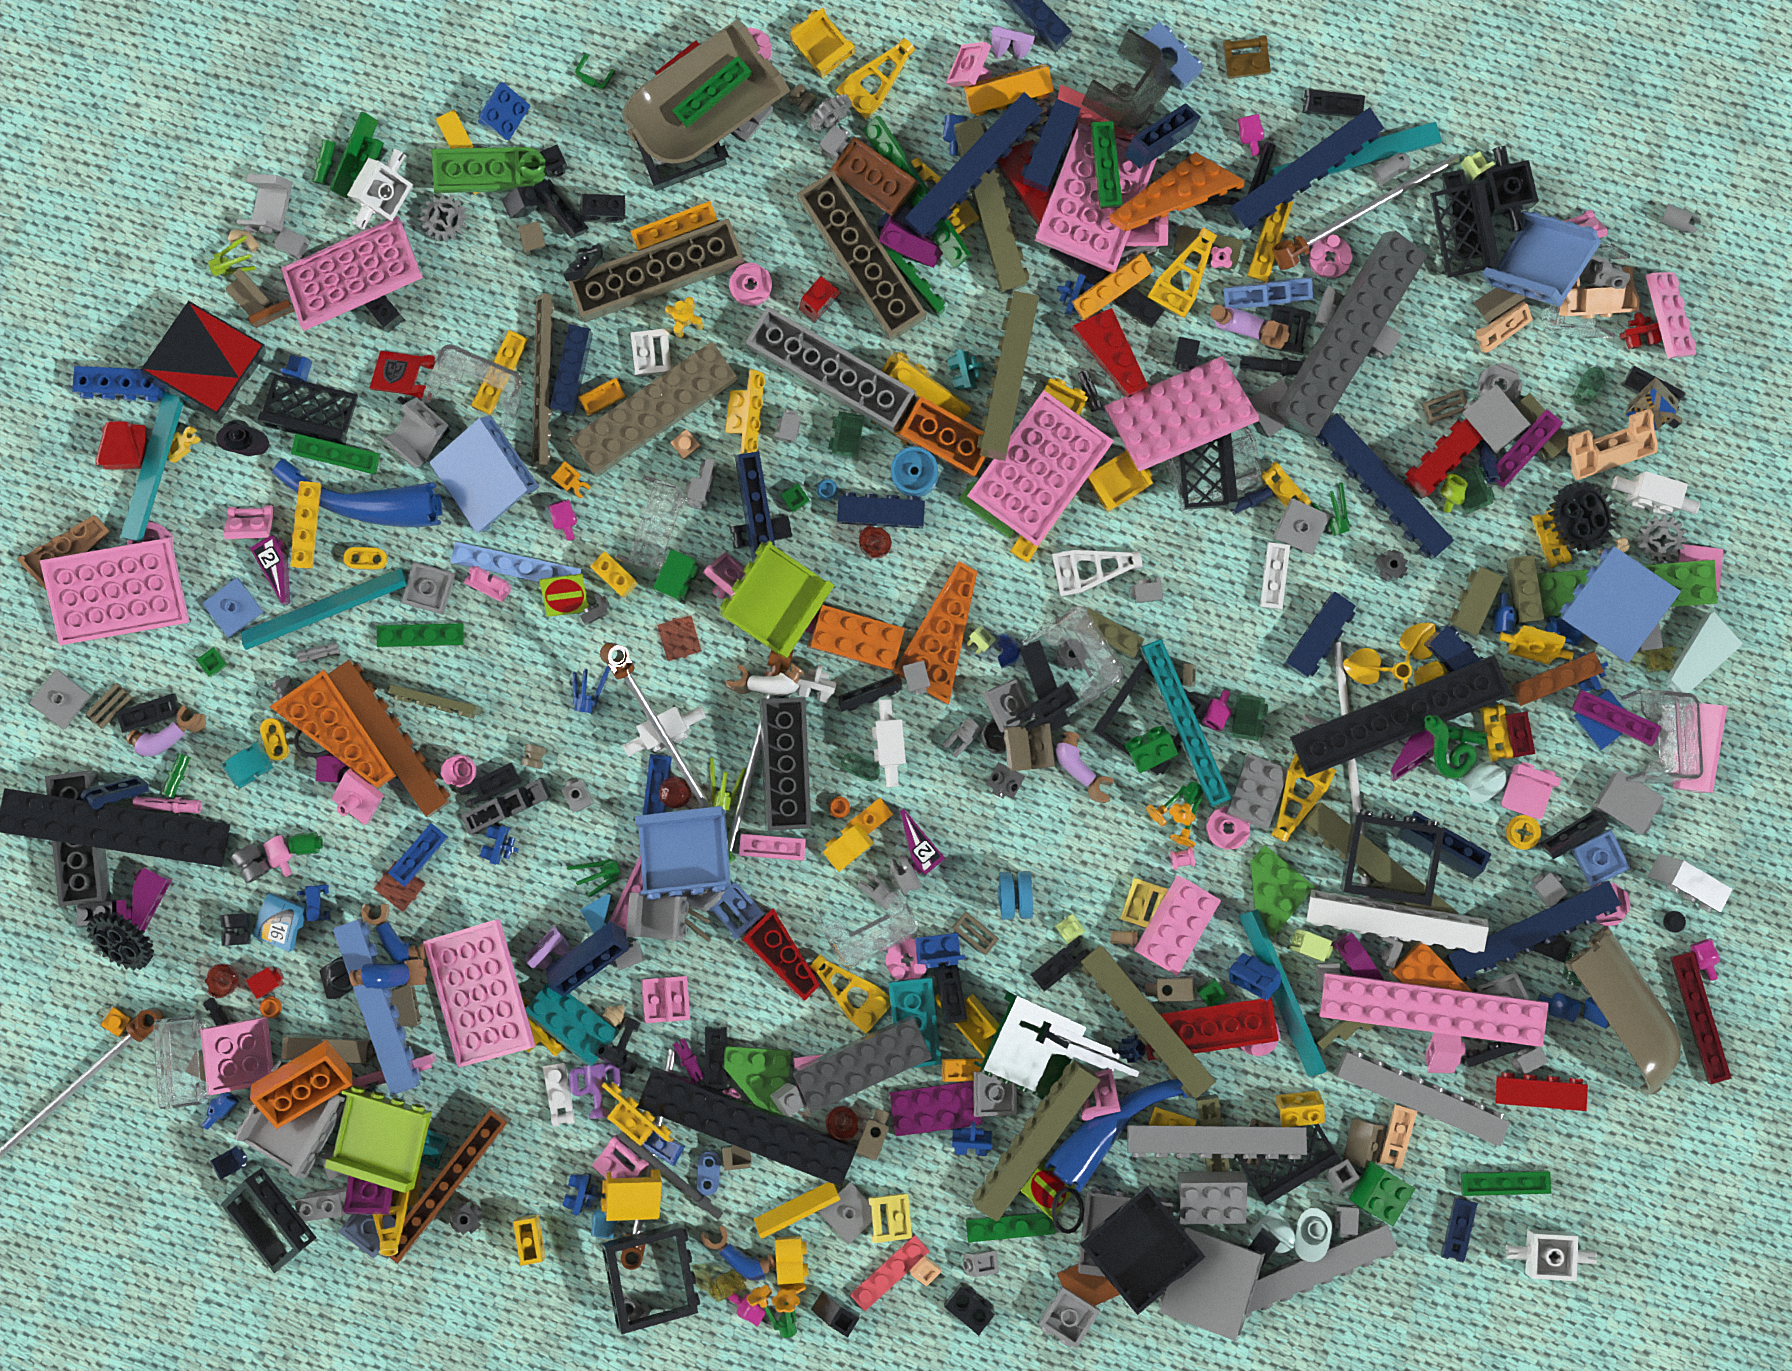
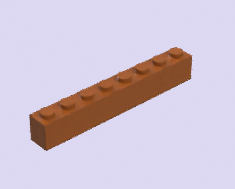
M347 660L330 672L328 676L426 817L432 816L451 802L448 798L451 796L444 785L440 787L436 781L438 779L436 772L432 768H427L424 763L426 758L420 750L416 751L411 745L414 743L413 739L407 732H402L399 727L402 725L395 714L391 716L387 710L389 708L387 701L383 697H378L375 692L377 687L371 679L367 680L364 677L363 673L365 670L358 661Z
M494 1106L487 1112L405 1217L398 1245V1253L388 1256L395 1263L398 1264L406 1256L512 1120Z

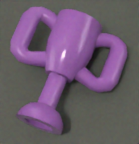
M595 1063L592 1067L583 1065V1068H574L569 1073L570 1091L573 1095L593 1094L594 1109L590 1112L589 1119L608 1117L610 1114L607 1108H603L601 1093L605 1090L602 1084L606 1083L605 1072L609 1069H612L613 1082L621 1087V1070L615 1067V1063ZM577 1074L584 1075L586 1087L581 1090L578 1086Z

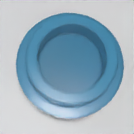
M830 479L820 481L816 489L817 495L825 501L834 499L838 493L837 484Z

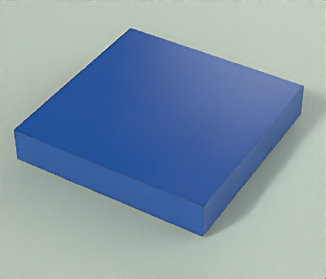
M1609 689L1598 696L1624 709ZM1578 713L1574 715V718L1600 750H1603L1622 735V733Z

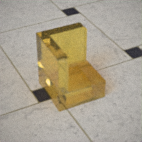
M1675 646L1644 651L1647 673L1673 669L1671 652L1676 651Z

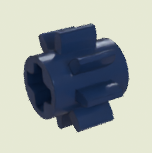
M1136 1035L1122 1038V1042L1118 1047L1121 1058L1127 1059V1063H1136L1137 1060H1142V1056H1144L1146 1051L1144 1043L1141 1040H1137Z

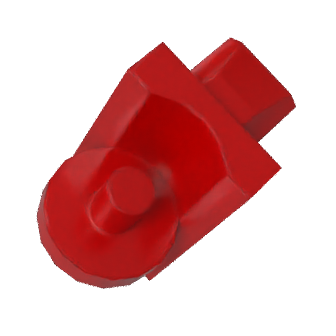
M1642 312L1635 313L1634 320L1628 321L1629 327L1635 326V328L1625 329L1623 333H1620L1621 340L1625 339L1629 350L1642 346L1640 338L1642 335H1646L1648 345L1662 342L1659 324L1645 325L1646 323H1651V317H1644Z

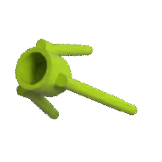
M246 235L233 242L221 252L214 254V259L208 261L209 268L214 276L223 275L225 277L233 274L238 268L231 269V265L251 258V254L229 260L226 256L223 257L246 240ZM250 266L242 267L240 269L244 272H248L255 270L256 267Z
M710 757V801L713 802L712 807L722 806L725 810H729L730 805H734L735 796L743 780L746 768H742L729 797L730 792L725 791L727 782L726 771L723 772L720 791L717 790L716 793L714 758Z

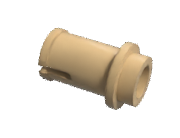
M1133 929L1131 931L1111 930V944H1127L1133 947V945H1137V932H1133Z

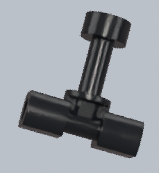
M624 1017L621 1026L625 1029L618 1045L610 1047L600 1044L595 1056L605 1062L615 1063V1067L625 1073L633 1074L636 1070L637 1062L627 1056L629 1051L626 1050V1046L632 1032H638L641 1023Z

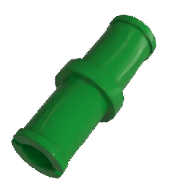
M322 139L319 157L315 160L317 166L313 182L326 185L329 168L333 165L331 160L336 145L335 142Z
M1446 725L1449 739L1459 740V743L1469 742L1484 746L1486 743L1485 737H1487V732L1469 730L1465 726L1459 728Z
M177 753L171 771L168 770L167 775L169 776L161 791L162 794L172 798L175 797L181 780L185 778L183 775L191 757Z

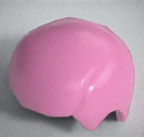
M456 754L446 759L441 766V776L446 784L463 787L473 781L476 776L477 767L470 757Z

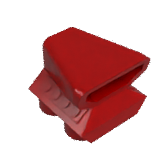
M126 421L106 422L105 426L102 427L103 434L95 465H103L105 470L141 469L146 454L147 434L145 432V425L131 424Z

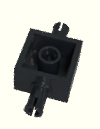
M1499 146L1492 149L1497 167L1486 169L1481 175V180L1485 184L1491 217L1503 214L1508 215L1512 233L1517 232L1516 230L1520 232L1526 229L1521 211L1533 208L1539 202L1530 162L1526 160L1510 164L1506 146H1501V149Z

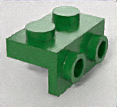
M1164 726L1154 727L1148 733L1134 737L1125 744V748L1129 752L1139 774L1179 755L1170 733Z

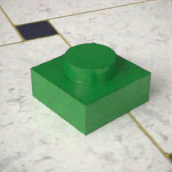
M799 483L781 494V497L792 513L810 503L809 498Z
M216 647L211 648L196 659L208 677L214 676L228 666V663Z
M1215 977L1196 989L1207 1006H1214L1228 997Z

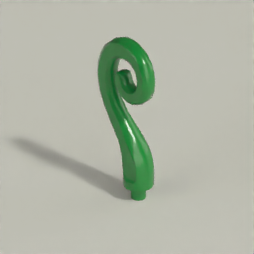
M1426 716L1424 720L1426 722L1425 728L1434 737V761L1439 773L1449 779H1458L1468 774L1476 762L1477 754L1474 747L1468 743H1461L1455 746L1449 755V761L1452 765L1458 767H1450L1446 760L1449 740L1448 728L1439 716ZM1462 753H1466L1465 760L1461 765H1459L1460 755Z

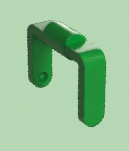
M585 54L575 69L576 76L581 78L582 82L594 88L595 86L600 90H604L614 75L615 70L611 69L603 84H600L596 79L580 72L589 57L588 54Z

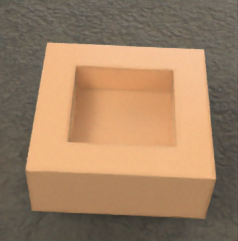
M687 429L670 442L684 460L701 447Z
M925 1255L910 1269L911 1276L925 1286H928L942 1272L940 1266Z

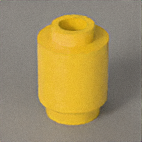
M1436 660L1418 667L1416 671H1413V677L1416 684L1419 685L1446 674L1447 670L1443 663H1439Z

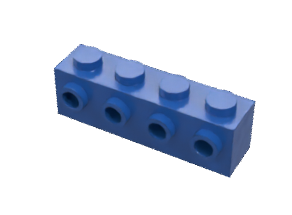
M74 366L72 392L80 395L82 399H93V396H101L103 400H115V397H123L124 401H136V398H144L146 402L155 403L158 399H162L164 394L163 389L143 379L141 369Z

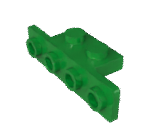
M360 112L330 186L332 192L343 198H348L347 194L367 159L378 160L384 142L379 139L372 138L378 120L365 112Z

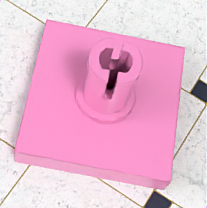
M986 42L962 44L946 84L952 87L975 85L977 79L982 81L991 78L992 72L983 67L991 45Z
M1682 544L1685 549H1678L1677 563L1715 560L1717 592H1719L1723 549Z
M727 552L708 565L703 572L717 584L712 592L716 595L720 591L717 595L720 599H723L726 593L731 596L733 593L731 588L737 579L742 580L746 574L743 572L745 567Z
M350 768L345 772L331 799L339 804L337 811L340 815L346 816L350 813L363 825H366L373 817L384 794Z

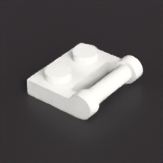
M669 329L631 332L636 376L665 374L674 367V365H671ZM653 338H660L663 363L660 366H656Z

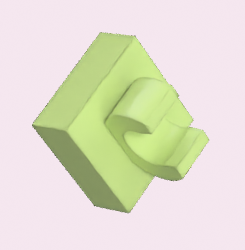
M981 625L969 636L971 639L967 642V645L970 646L975 642L978 645L975 653L979 654L981 651L985 652L996 639Z
M1073 913L1055 925L1067 944L1085 932Z

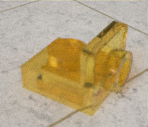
M735 1269L708 1282L710 1295L717 1302L746 1288L741 1275Z

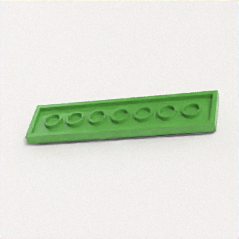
M1715 560L1643 565L1681 591L1670 607L1718 603ZM1589 569L1537 573L1544 616L1562 614L1559 612L1567 601L1570 603L1575 597L1572 593L1580 583L1583 585L1588 579L1586 574Z

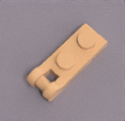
M1519 302L1487 327L1480 328L1475 332L1477 340L1480 341L1479 347L1481 352L1487 353L1533 320L1527 303Z
M1394 1104L1383 1147L1379 1155V1164L1386 1165L1387 1163L1393 1165V1168L1401 1169L1417 1115L1416 1110ZM1391 1149L1397 1151L1395 1157L1389 1155Z

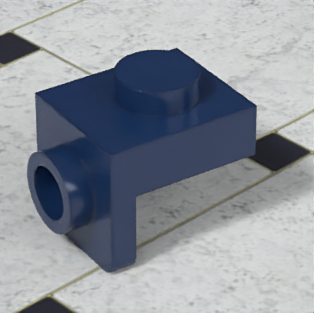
M235 1146L210 1160V1163L219 1180L247 1166L245 1161L248 1159L243 1149H238Z

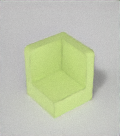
M1479 151L1473 156H1467L1462 161L1461 166L1470 180L1474 181L1486 169L1493 168L1495 163L1492 161L1488 164Z

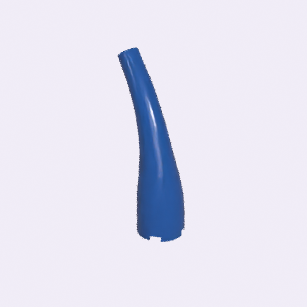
M286 459L280 460L272 471L277 478L297 493L300 481L312 482L301 475V470ZM433 482L349 494L338 493L321 486L320 507L335 514L365 523L393 527H428L440 525L441 521L437 520V518L443 515L440 494L434 493L433 488H436V484Z
M1178 1078L1176 1080L1159 1082L1119 1098L1120 1112L1097 1116L1085 1121L1053 1152L1044 1167L1047 1170L1050 1167L1054 1168V1176L1069 1187L1073 1183L1076 1184L1075 1190L1081 1192L1134 1115L1159 1101L1182 1095L1183 1098H1188L1181 1089L1183 1086L1182 1082Z

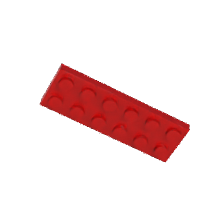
M1271 997L1268 1001L1260 998L1160 1014L1193 1054L1279 1041ZM1151 1045L1145 1046L1148 1061L1157 1060L1152 1054L1155 1050Z

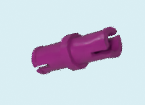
M682 1038L679 1040L681 1046L677 1041L672 1045L681 1059V1066H685L691 1080L697 1082L699 1080L695 1072L699 1079L704 1078L705 1075L696 1061V1054L693 1055L686 1039Z

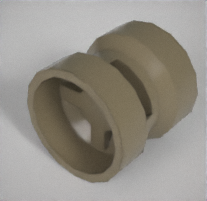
M799 84L792 90L787 101L792 105H797L799 111L806 114L816 103L817 97L813 93H808L806 88Z
M525 744L524 751L526 752V757L522 758L521 765L542 769L543 762L541 758L546 754L547 748Z

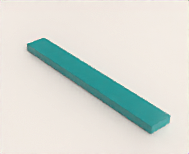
M1432 122L1379 137L1371 144L1366 141L1361 145L1364 149L1354 156L1351 153L1344 157L1346 162L1336 169L1334 166L1327 169L1328 175L1388 159L1397 153L1406 154L1441 144L1442 139L1437 123ZM1291 163L1273 167V176Z
M164 391L121 533V538L127 540L143 541L185 401Z
M399 568L241 631L242 645L245 650H248L406 587L405 573L402 568Z
M1162 638L1142 646L1141 649L1210 807L1230 800L1231 796Z
M1255 909L1240 914L1239 918L1256 957L1261 963L1267 966L1273 965L1280 972L1281 984L1273 992V997L1308 1077L1325 1073L1327 1071L1258 910Z

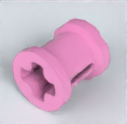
M1192 847L1179 852L1170 851L1173 870L1187 865L1195 866Z

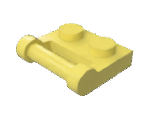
M1133 878L1120 919L1147 928L1169 889ZM1154 891L1158 893L1148 922L1143 919Z
M907 1193L868 1198L873 1221L874 1235H872V1243L912 1238ZM880 1204L886 1205L888 1233L882 1234Z

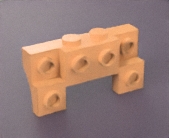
M1621 267L1624 272L1630 274V280L1624 289H1615L1605 285L1602 287H1580V279L1578 278L1560 306V315H1581V318H1594L1595 314H1599V317H1612V313L1639 311L1640 297L1634 286L1633 267Z
M1647 409L1629 415L1628 428L1592 440L1593 435L1589 430L1569 436L1568 453L1572 457L1571 473L1575 479L1580 480L1657 453L1658 442L1654 430L1653 412Z

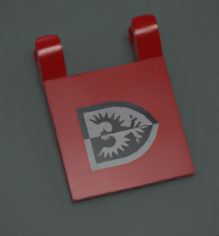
M380 351L369 388L370 390L406 394L420 399H427L429 395L427 387L421 384L415 385L420 366L434 370L437 366V361H435L433 355L417 356Z

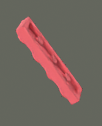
M914 1234L912 1238L861 1283L850 1296L866 1311L924 1255L926 1256L930 1250Z

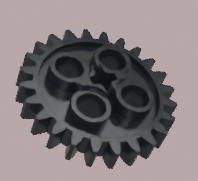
M1577 481L1568 484L1558 490V495L1552 497L1555 502L1549 504L1554 509V511L1548 512V515L1553 516V520H1550L1549 523L1555 524L1551 531H1558L1559 534L1556 539L1563 538V546L1570 543V550L1577 548L1578 552L1583 550L1587 552L1601 547L1600 545L1607 543L1606 538L1612 536L1609 531L1615 529L1611 522L1616 521V518L1611 517V514L1616 511L1609 508L1613 502H1607L1608 494L1601 495L1602 488L1595 489L1594 483L1587 485V481L1582 483Z
M100 911L87 924L88 928L86 931L90 933L88 938L93 939L92 945H97L96 951H102V956L109 957L111 963L115 961L118 967L122 964L126 970L129 967L133 971L136 968L141 970L154 957L152 955L154 950L151 949L153 944L148 942L150 937L144 936L145 931L139 930L138 924L133 925L130 918L125 920L122 914L118 917L114 911L112 914L108 911L104 913Z

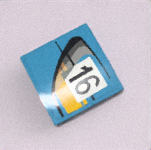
M268 893L259 912L253 937L288 952L294 950L297 930L303 927L306 907L273 893Z

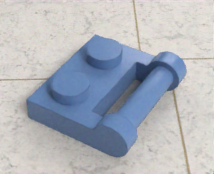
M736 881L731 884V887L726 889L718 903L708 910L710 913L713 912L731 931V936L735 940L765 914ZM724 901L744 924L738 927L721 909L719 904Z

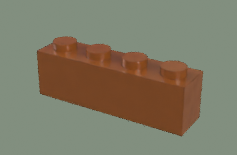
M1592 651L1515 683L1511 687L1519 705L1523 706L1604 671L1595 651Z

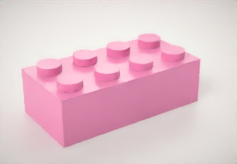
M1177 875L1133 951L1178 976L1221 900L1189 880Z

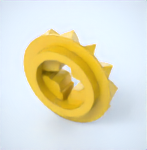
M1527 815L1514 817L1505 828L1506 838L1510 845L1517 849H1530L1539 842L1541 837L1540 825L1534 818ZM1524 826L1525 831H1528L1531 835L1523 836V839H1521V835L1515 830L1522 829Z

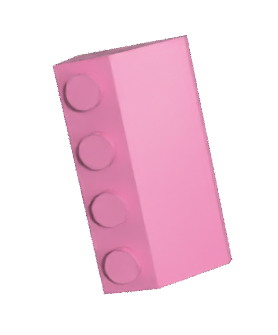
M1688 703L1687 707H1684L1682 711L1684 726L1680 729L1678 740L1681 741L1680 749L1675 753L1677 767L1671 776V783L1674 784L1673 789L1694 793H1713L1727 706Z

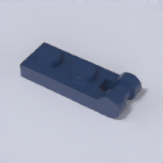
M137 775L85 789L81 794V798L86 803L88 802L93 809H100L105 803L118 802L123 798L137 797L142 793L149 792V784Z
M1454 1197L1444 1245L1441 1250V1258L1449 1259L1450 1257L1461 1263L1465 1261L1478 1203ZM1453 1243L1459 1244L1458 1250L1452 1249Z

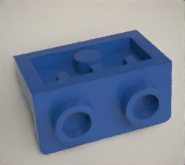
M958 933L915 938L917 964H925L926 968L939 967L938 963L945 962L946 965L959 964L958 960L965 959V955H960Z

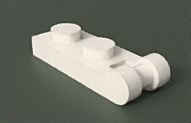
M566 1063L543 1066L552 1126L557 1127L562 1123L574 1124L575 1116ZM565 1107L566 1114L559 1115L558 1109Z

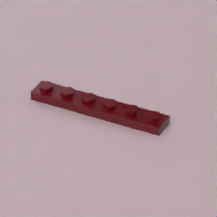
M1689 951L1671 956L1670 960L1708 1084H1715L1732 1079L1694 952Z

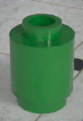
M317 832L300 833L289 837L290 853L297 856L317 854L323 848L322 836H318Z

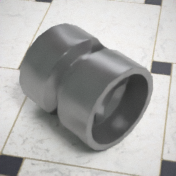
M255 843L240 849L230 857L235 867L241 868L240 875L246 884L257 880L271 870L266 859L260 858L261 852Z

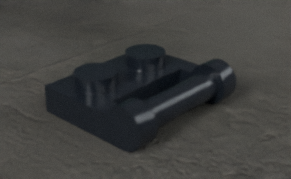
M1273 305L1270 320L1289 326L1288 333L1291 335L1293 318L1297 317L1299 318L1294 345L1289 344V335L1287 342H1284L1281 349L1265 346V348L1303 355L1305 331L1311 312Z

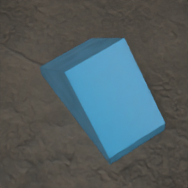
M608 893L580 910L593 933L605 926L613 894Z

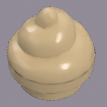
M608 1006L602 1015L604 1020L612 1027L621 1025L624 1020V1006Z

